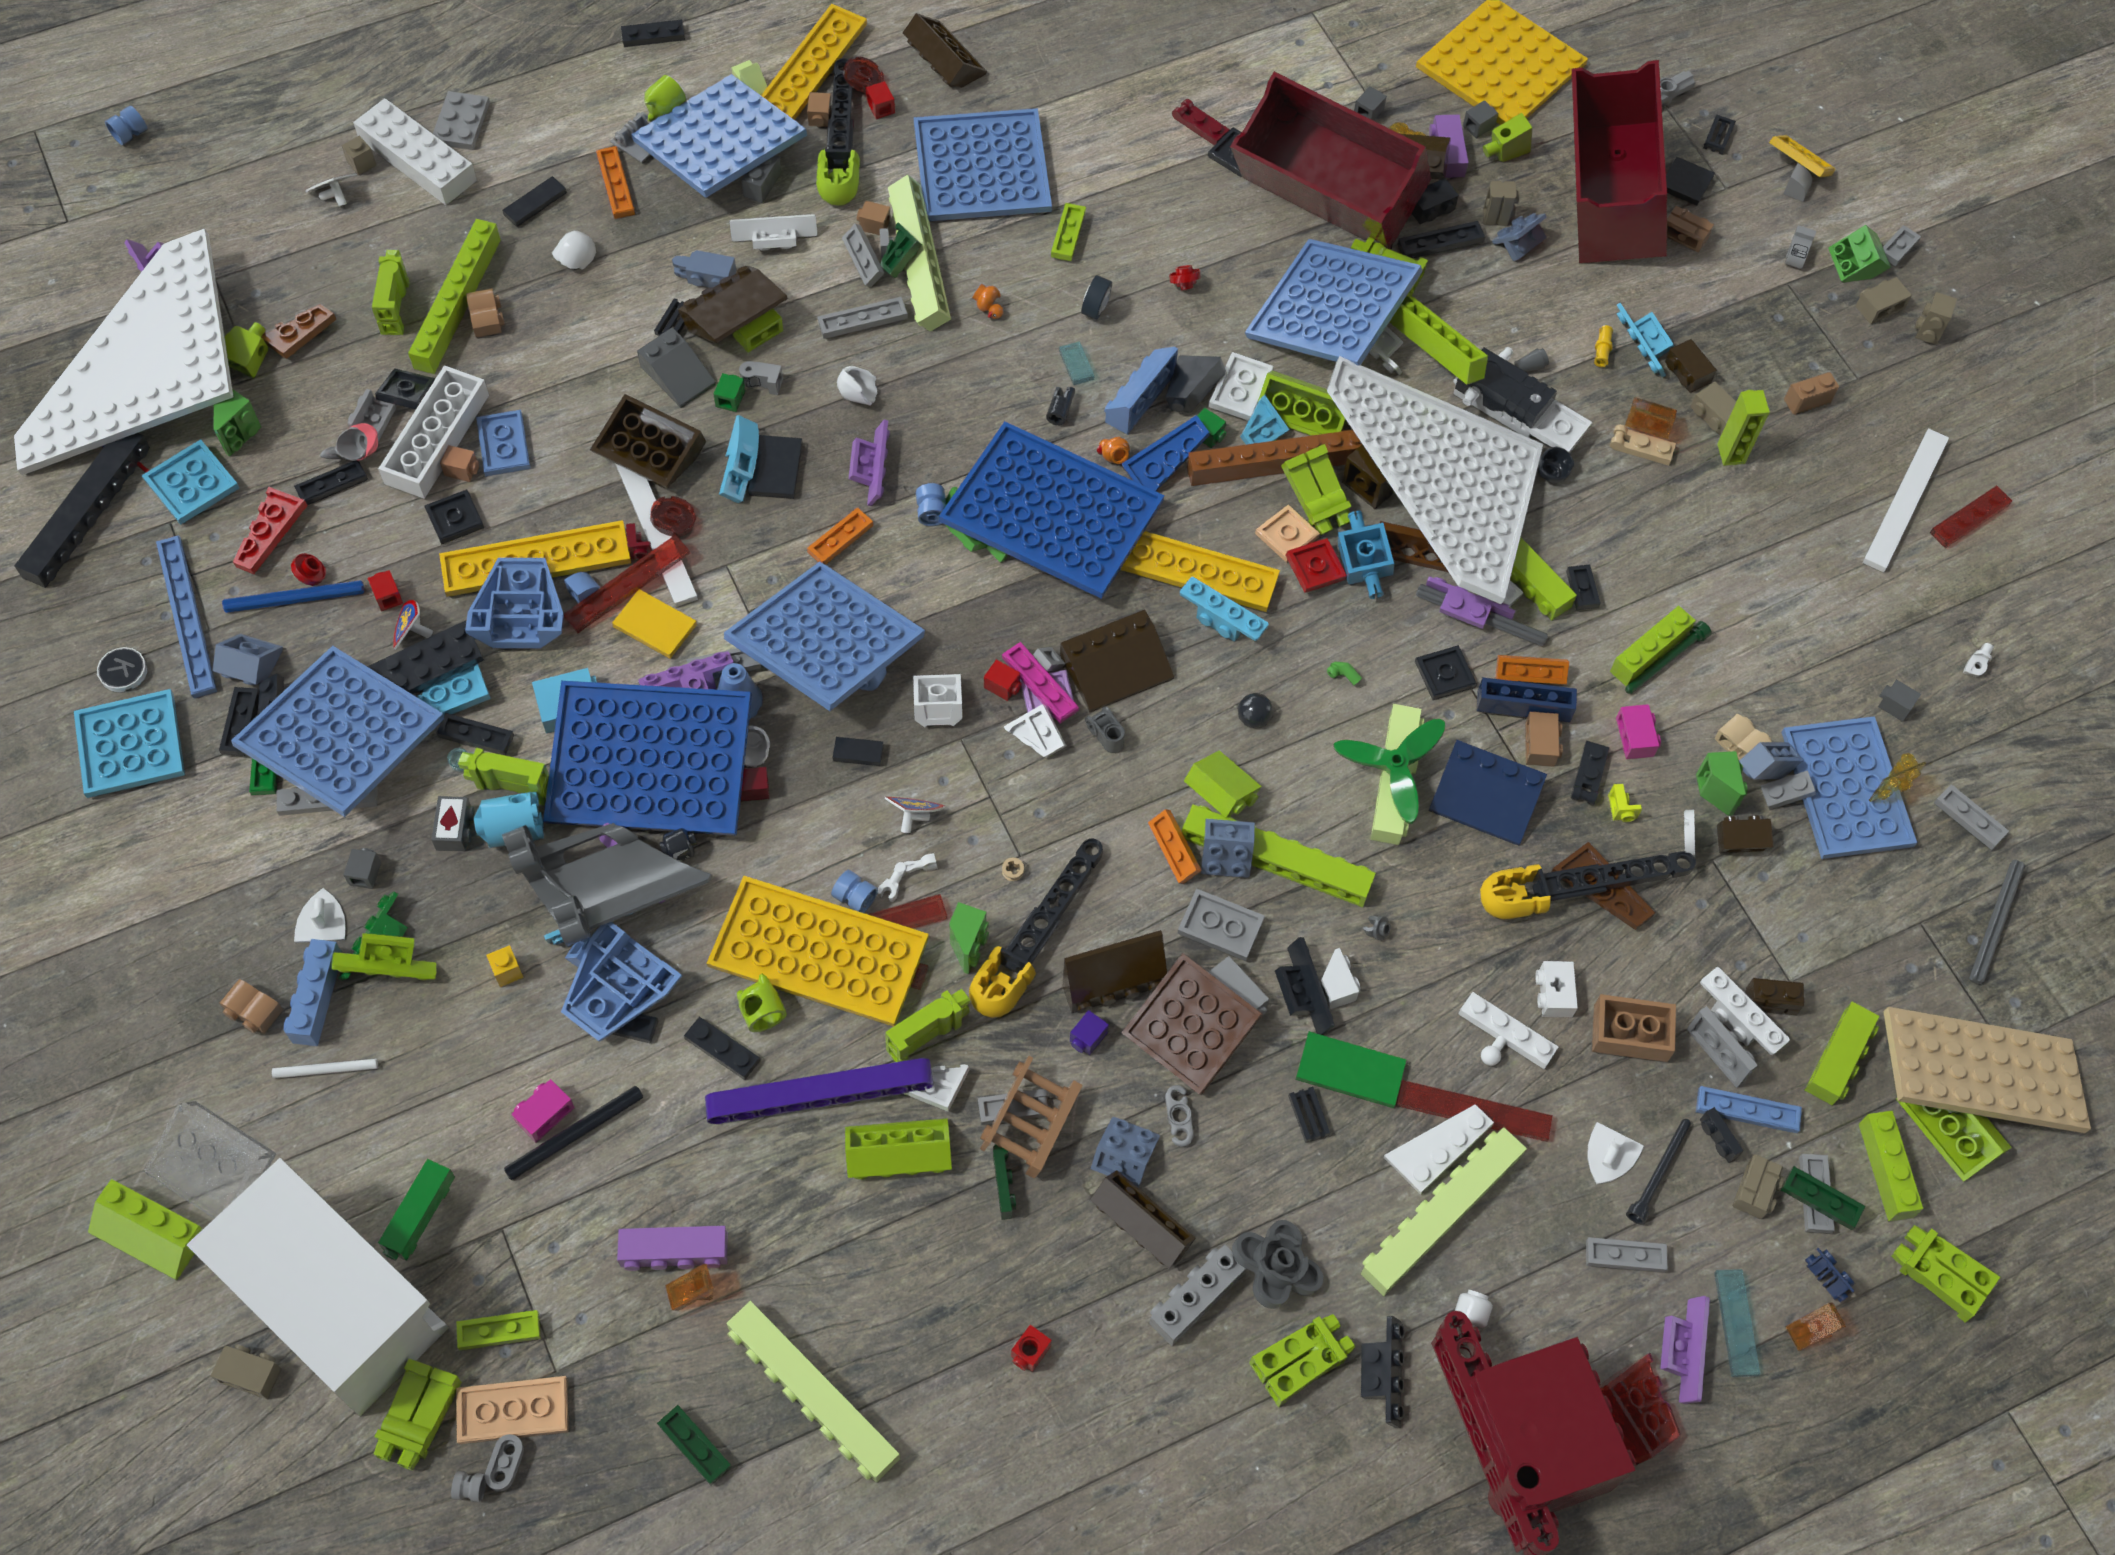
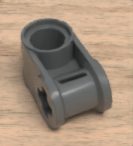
M1107 706L1103 707L1102 711L1094 716L1085 717L1088 729L1107 752L1118 753L1123 749L1125 730ZM1111 737H1117L1118 739L1113 740V739H1110V738H1111Z

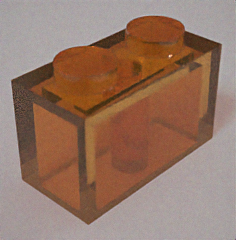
M1634 397L1625 426L1668 439L1677 410Z

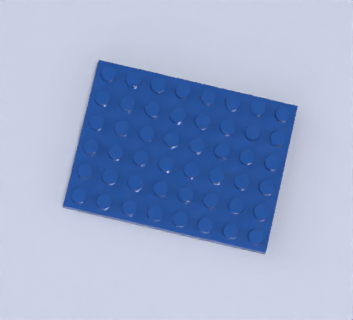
M1004 421L939 515V522L1102 599L1163 503L1165 495Z
M561 680L543 822L602 827L606 823H614L627 829L674 831L684 828L688 833L737 836L752 693L746 691Z

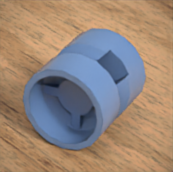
M130 105L120 111V116L114 115L105 121L108 131L120 145H124L132 140L133 134L138 136L147 130V125L141 115Z
M935 483L921 485L916 490V501L919 506L917 509L918 521L925 526L942 524L939 522V515L946 507L944 487Z
M848 869L836 881L831 896L841 903L845 904L848 902L850 909L865 913L874 902L878 888L867 881L861 882V877Z

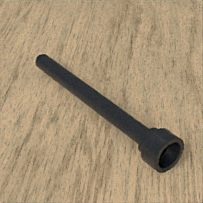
M1683 1119L1680 1122L1639 1201H1635L1628 1208L1626 1216L1634 1223L1644 1225L1650 1215L1648 1205L1691 1126L1689 1119Z

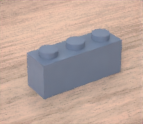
M1760 742L1739 760L1743 765V772L1751 779H1782L1804 761L1789 742Z

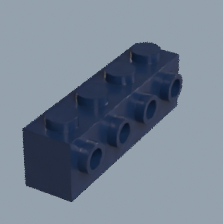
M1482 677L1477 691L1476 711L1528 717L1529 712L1558 714V721L1570 723L1576 711L1577 689Z

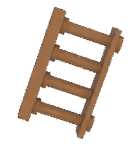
M1028 1056L1024 1063L1018 1062L1012 1074L1016 1078L992 1126L987 1125L980 1139L984 1140L980 1149L985 1151L991 1142L1026 1160V1164L1029 1167L1025 1174L1035 1179L1042 1170L1083 1085L1073 1080L1069 1087L1064 1086L1062 1088L1028 1069L1033 1060V1057ZM1023 1078L1056 1095L1057 1099L1061 1101L1058 1108L1053 1107L1052 1109L1017 1090ZM1012 1099L1047 1117V1121L1050 1122L1048 1129L1043 1128L1041 1130L1008 1112L1007 1109ZM1003 1120L1036 1138V1142L1040 1144L1037 1151H1029L996 1133L1001 1121Z

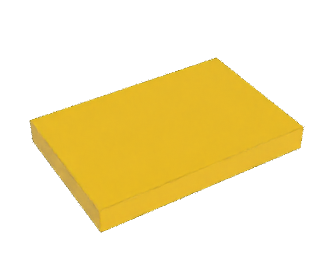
M1787 135L1773 136L1769 142L1819 177L1832 176L1836 170L1835 167Z
M639 589L612 622V626L671 659L697 626V621Z

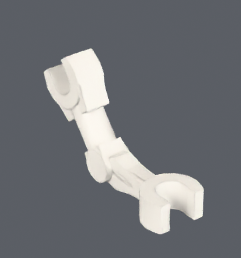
M934 853L923 856L921 860L897 863L891 878L886 879L878 887V896L882 898L885 891H891L888 898L890 902H894L898 896V883L906 873L909 874L920 869L925 871L938 869Z

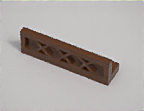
M1380 521V523L1384 524L1388 542L1393 548L1391 549L1393 560L1448 572L1421 530ZM1406 547L1411 548L1415 554L1407 556L1401 550ZM1428 552L1434 553L1438 559L1429 561L1424 557V554Z

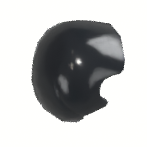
M1557 446L1549 448L1540 457L1538 464L1539 474L1546 481L1557 484L1564 481L1570 475L1574 467V460L1571 454L1564 448Z
M1260 693L1246 695L1240 701L1237 708L1238 717L1241 722L1251 728L1266 726L1274 716L1272 702Z

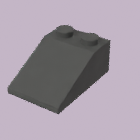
M670 328L637 350L640 367L680 408L716 385L715 380L688 343L673 328Z

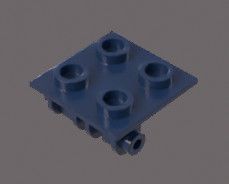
M1817 1248L1816 1250L1820 1255L1816 1258L1812 1254L1806 1258L1805 1261L1808 1264L1806 1267L1815 1276L1827 1267L1829 1268L1817 1280H1821L1828 1273L1832 1272L1834 1276L1822 1286L1825 1287L1837 1278L1838 1280L1826 1290L1834 1300L1837 1299L1841 1303L1848 1297L1845 1293L1847 1290L1850 1289L1852 1293L1855 1292L1852 1288L1855 1282L1845 1271L1842 1273L1838 1272L1834 1267L1837 1261L1827 1249L1822 1252Z

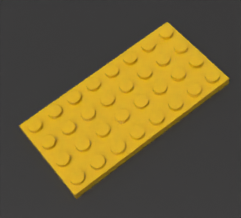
M743 876L706 964L710 968L753 982H758L759 975L763 973L775 989L894 1027L927 945L929 934Z

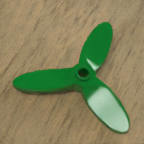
M1433 719L1424 723L1411 732L1400 746L1394 750H1387L1376 745L1354 740H1340L1335 742L1333 747L1340 756L1354 763L1385 770L1390 775L1391 795L1398 814L1406 823L1413 824L1418 816L1419 804L1416 785L1408 766L1423 758L1435 747L1444 734L1445 721Z

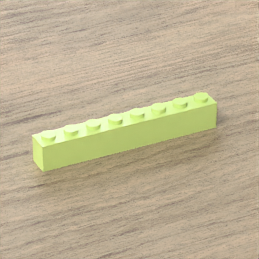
M906 175L888 187L889 202L892 205V216L896 224L898 222L902 224L922 244L904 269L907 272V284L911 290V302L916 313L915 320L919 326H923L931 332L951 320L921 184L909 175Z
M1504 1127L1498 1133L1493 1131L1484 1140L1486 1145L1481 1150L1476 1148L1467 1157L1469 1162L1464 1167L1459 1165L1450 1174L1452 1179L1447 1184L1442 1182L1433 1191L1435 1196L1429 1202L1425 1199L1416 1208L1415 1211L1418 1214L1412 1220L1407 1217L1398 1226L1400 1232L1395 1237L1390 1234L1380 1244V1247L1383 1249L1377 1255L1372 1252L1363 1261L1362 1264L1365 1267L1361 1275L1383 1296L1523 1156L1527 1148Z
M751 1301L726 1323L730 1330L727 1335L736 1345L742 1343L748 1349L746 1355L755 1364L760 1362L766 1368L764 1373L774 1384L779 1381L783 1385L784 1389L782 1392L792 1403L797 1400L803 1406L801 1412L809 1421L812 1422L815 1419L822 1426L819 1430L829 1441L833 1438L840 1445L838 1448L840 1453L848 1461L853 1458L860 1465L857 1470L866 1480L872 1478L877 1483L900 1460L899 1453Z

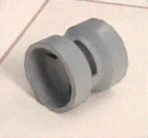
M457 1471L452 1482V1499L462 1500L463 1498H469L472 1502H481L486 1488L485 1474L476 1473L471 1476L465 1471Z

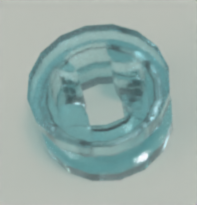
M455 748L448 754V763L455 771H464V769L459 767L455 759L457 756L461 757L462 752H467L463 748Z

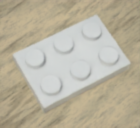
M1232 352L1225 367V375L1219 380L1209 401V407L1249 421L1257 405L1266 375L1273 370V366Z

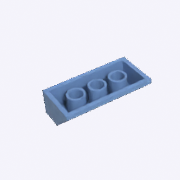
M1178 348L1156 349L1150 356H1146L1143 359L1141 367L1138 371H1133L1129 382L1125 386L1120 387L1117 397L1107 403L1104 410L1106 413L1105 423L1128 435L1171 381L1177 363Z

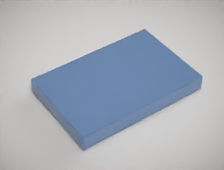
M521 410L476 417L485 477L531 469Z

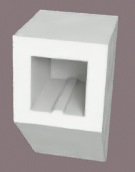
M1340 948L1335 949L1320 983L1329 1010L1356 1001L1360 991L1358 979L1353 977L1349 970L1351 968L1350 961L1346 955L1342 954Z

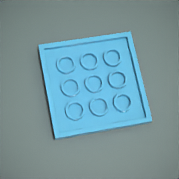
M171 689L74 711L83 791L87 798L185 775L174 694Z

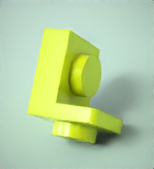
M1613 785L1608 794L1613 821H1634L1641 813L1642 806L1629 805V795L1627 792L1625 793L1624 785Z

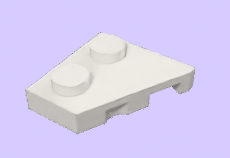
M1044 704L1004 726L1005 730L1015 735L1045 758L1066 747L1058 728Z
M960 1065L959 1068L935 1066L931 1068L934 1083L932 1088L927 1089L925 1087L923 1091H912L904 1094L949 1112L969 1072L968 1065Z

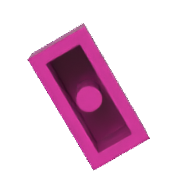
M1649 704L1621 707L1616 721L1626 759L1654 757L1661 746L1660 735L1656 734L1655 715L1651 713Z
M550 1079L546 1083H541L537 1086L530 1098L518 1103L511 1115L520 1128L537 1143L575 1107L572 1100Z

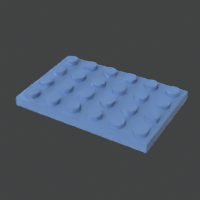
M1875 716L1785 727L1782 730L1784 742H1789L1804 760L1793 769L1794 774L1808 770L1816 791V795L1803 799L1821 859L1915 847L1917 841Z

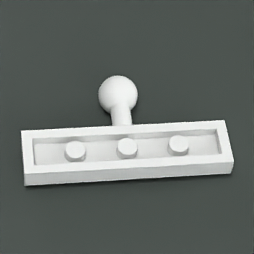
M1474 992L1471 993L1458 1013L1496 1038L1492 1046L1485 1047L1481 1052V1059L1488 1066H1494L1501 1060L1500 1051L1504 1045L1509 1046L1543 1069H1545L1558 1049L1557 1045Z

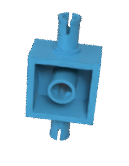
M1353 511L1348 514L1352 530L1338 532V547L1344 570L1347 574L1348 585L1366 581L1369 598L1375 599V594H1377V598H1380L1384 593L1379 578L1393 575L1394 561L1383 523L1365 527L1362 511H1356V517Z

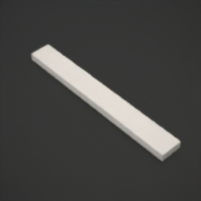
M1928 428L1864 558V564L1882 572L1886 570L1949 437Z
M615 463L645 536L651 542L653 555L675 606L679 607L698 600L672 536L660 532L651 521V512L658 504L648 480Z

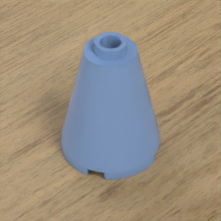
M732 663L723 669L717 690L751 692L750 719L753 718L763 703L760 688L742 665Z

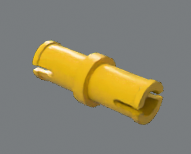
M1608 325L1600 327L1599 338L1595 343L1596 357L1594 364L1598 367H1606L1608 365L1609 352L1612 351L1613 347L1611 342L1613 328Z

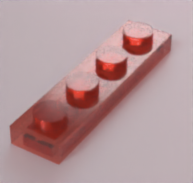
M1996 485L1933 527L1930 534L1946 549L2010 506L2012 500Z

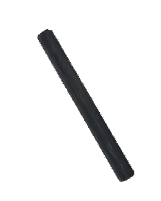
M633 1086L505 1166L504 1171L510 1180H514L643 1098L641 1090L637 1086Z

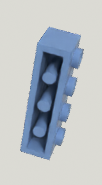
M311 939L309 947H306L303 959L305 963L303 970H300L297 976L298 988L296 994L294 993L291 997V1013L284 1022V1032L293 1044L318 1047L338 970L332 969L333 953H343L334 941Z

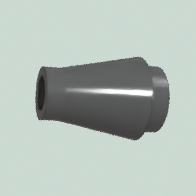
M1536 348L1515 361L1514 365L1525 372L1540 370L1549 365V359L1543 348Z

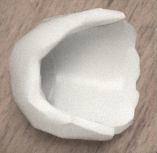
M571 231L562 237L553 250L552 255L562 265L570 269L580 268L583 270L593 261L596 248L594 242L587 234Z
M855 366L845 367L837 379V387L842 397L846 400L869 406L875 402L877 395L876 377L869 371Z

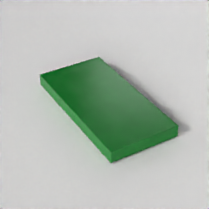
M1309 1031L1295 1080L1394 1108L1407 1059Z

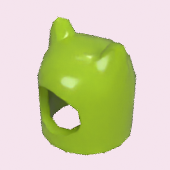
M663 75L645 92L644 102L649 111L648 121H654L686 102L684 91L668 75Z
M763 973L759 975L758 982L747 987L744 991L739 990L737 992L739 1008L749 1031H765L785 1019L787 1013L776 989Z

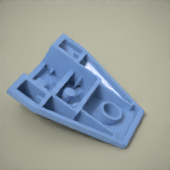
M498 558L468 611L466 634L492 648H542L561 635L564 615L546 559Z
M609 922L599 926L591 936L561 1013L601 1042L665 998L682 978V975L633 940L614 923Z

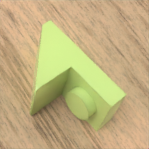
M748 60L731 67L732 74L762 95L767 88V84L758 63L752 64Z

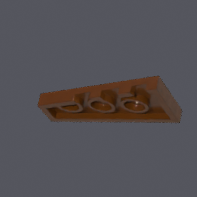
M1587 842L1556 865L1551 872L1609 863ZM1610 872L1609 876H1613L1615 880H1617L1619 876L1614 875L1613 872ZM1584 876V881L1587 884L1594 885L1597 883L1594 876ZM1562 879L1567 884L1573 887V883L1570 880ZM1631 886L1585 895L1634 930L1646 923L1655 914Z

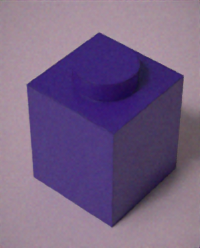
M1088 1010L1070 1032L1072 1047L1078 1052H1085L1090 1056L1108 1034L1109 1024Z

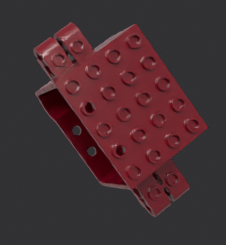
M1452 1311L1447 1314L1437 1329L1436 1337H1434L1431 1344L1489 1484V1504L1492 1510L1502 1517L1516 1553L1548 1555L1559 1543L1557 1530L1559 1523L1554 1512L1611 1492L1636 1471L1634 1468L1636 1465L1635 1458L1629 1449L1627 1450L1624 1445L1622 1428L1619 1423L1614 1422L1611 1415V1403L1607 1396H1603L1599 1387L1601 1385L1599 1375L1596 1370L1591 1369L1588 1362V1350L1583 1343H1580L1578 1337L1492 1366L1488 1353L1483 1352L1479 1343L1481 1342V1335L1478 1328L1472 1326L1470 1319L1463 1312ZM1528 1466L1537 1472L1539 1481L1536 1487L1527 1489L1519 1484L1517 1472L1521 1467Z

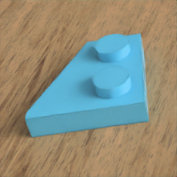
M1264 395L1257 403L1240 437L1246 445L1275 441L1287 433L1289 428Z

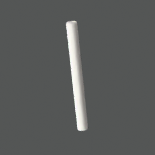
M377 1059L272 1068V1077L274 1079L377 1069L378 1061Z

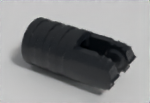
M1056 387L1046 415L1048 422L1058 426L1065 423L1075 394V388L1067 387L1063 397L1062 388Z

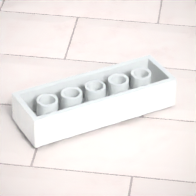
M385 98L353 122L357 135H360L373 151L444 205L450 203L477 181L471 162Z
M444 365L378 468L385 485L425 499L442 472L440 462L448 445L455 447L459 445L489 396L484 379Z

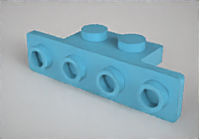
M1617 304L1620 311L1617 313V316L1621 323L1628 324L1630 328L1627 331L1633 341L1636 339L1639 341L1640 345L1637 347L1643 357L1648 355L1651 361L1648 362L1654 374L1659 372L1663 378L1666 374L1657 359L1669 352L1670 348L1674 347V344L1653 312L1633 323L1622 304Z
M1191 577L1180 590V596L1198 606L1196 618L1203 625L1210 626L1218 631L1224 638H1229L1235 642L1241 632L1252 640L1257 641L1268 627L1267 621L1194 577Z

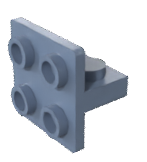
M1533 213L1526 218L1520 216L1511 222L1512 225L1498 231V236L1492 242L1493 244L1504 243L1512 261L1518 260L1547 238L1539 224L1547 216L1545 213L1540 215Z

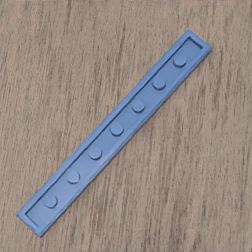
M178 535L156 541L191 695L193 698H198L215 693L217 688L182 540Z

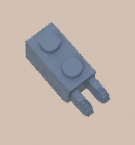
M696 250L691 253L690 257L677 255L672 259L674 274L678 277L686 278L689 284L695 286L715 287L720 284L719 281L721 279L736 274L735 257Z

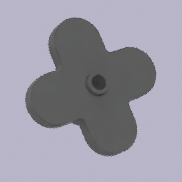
M1287 1220L1276 1221L1267 1230L1265 1238L1253 1232H1245L1232 1245V1253L1238 1264L1255 1273L1253 1293L1256 1300L1264 1307L1270 1309L1278 1308L1289 1298L1291 1290L1303 1296H1310L1323 1284L1321 1269L1315 1262L1308 1259L1307 1256L1304 1257L1301 1251V1232L1293 1223Z

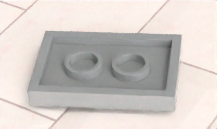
M448 91L433 135L449 147L474 150L490 104L489 97Z
M1196 888L1177 934L1246 961L1265 916Z
M1707 1006L1698 1012L1686 1029L1736 1088L1742 1085L1758 1066L1753 1055L1743 1049L1738 1043L1735 1034L1728 1031L1721 1023L1720 1017Z

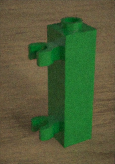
M430 1159L426 1160L378 1241V1244L384 1250L382 1252L383 1255L394 1261L398 1257L407 1261L410 1254H413L418 1246L417 1242L442 1199H445L450 1191L449 1187L455 1179L451 1169Z

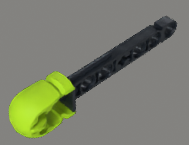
M846 58L837 60L834 66L831 119H828L827 147L821 150L818 156L816 180L817 190L821 198L831 205L838 206L849 203L856 196L860 167L859 155L853 150L854 120L851 119L853 86L846 80L844 71L839 69L853 63ZM843 81L848 82L847 85H839L838 83ZM840 96L847 97L846 100H839L837 98ZM840 108L844 109L843 114H840ZM838 126L846 127L844 130L835 129ZM838 141L845 142L844 145L840 146L836 145L835 143Z

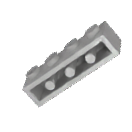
M1225 1244L1219 1250L1214 1248L1206 1256L1207 1262L1201 1268L1197 1265L1187 1275L1189 1280L1183 1286L1179 1283L1169 1293L1170 1299L1164 1304L1159 1302L1151 1310L1150 1314L1152 1316L1149 1324L1171 1346L1246 1273L1247 1269L1238 1264L1232 1251Z

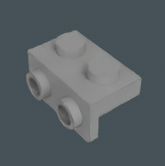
M366 389L363 396L359 397L355 411L348 418V426L351 427L360 423H367L373 426L377 431L379 442L396 410V405L376 400L372 390Z

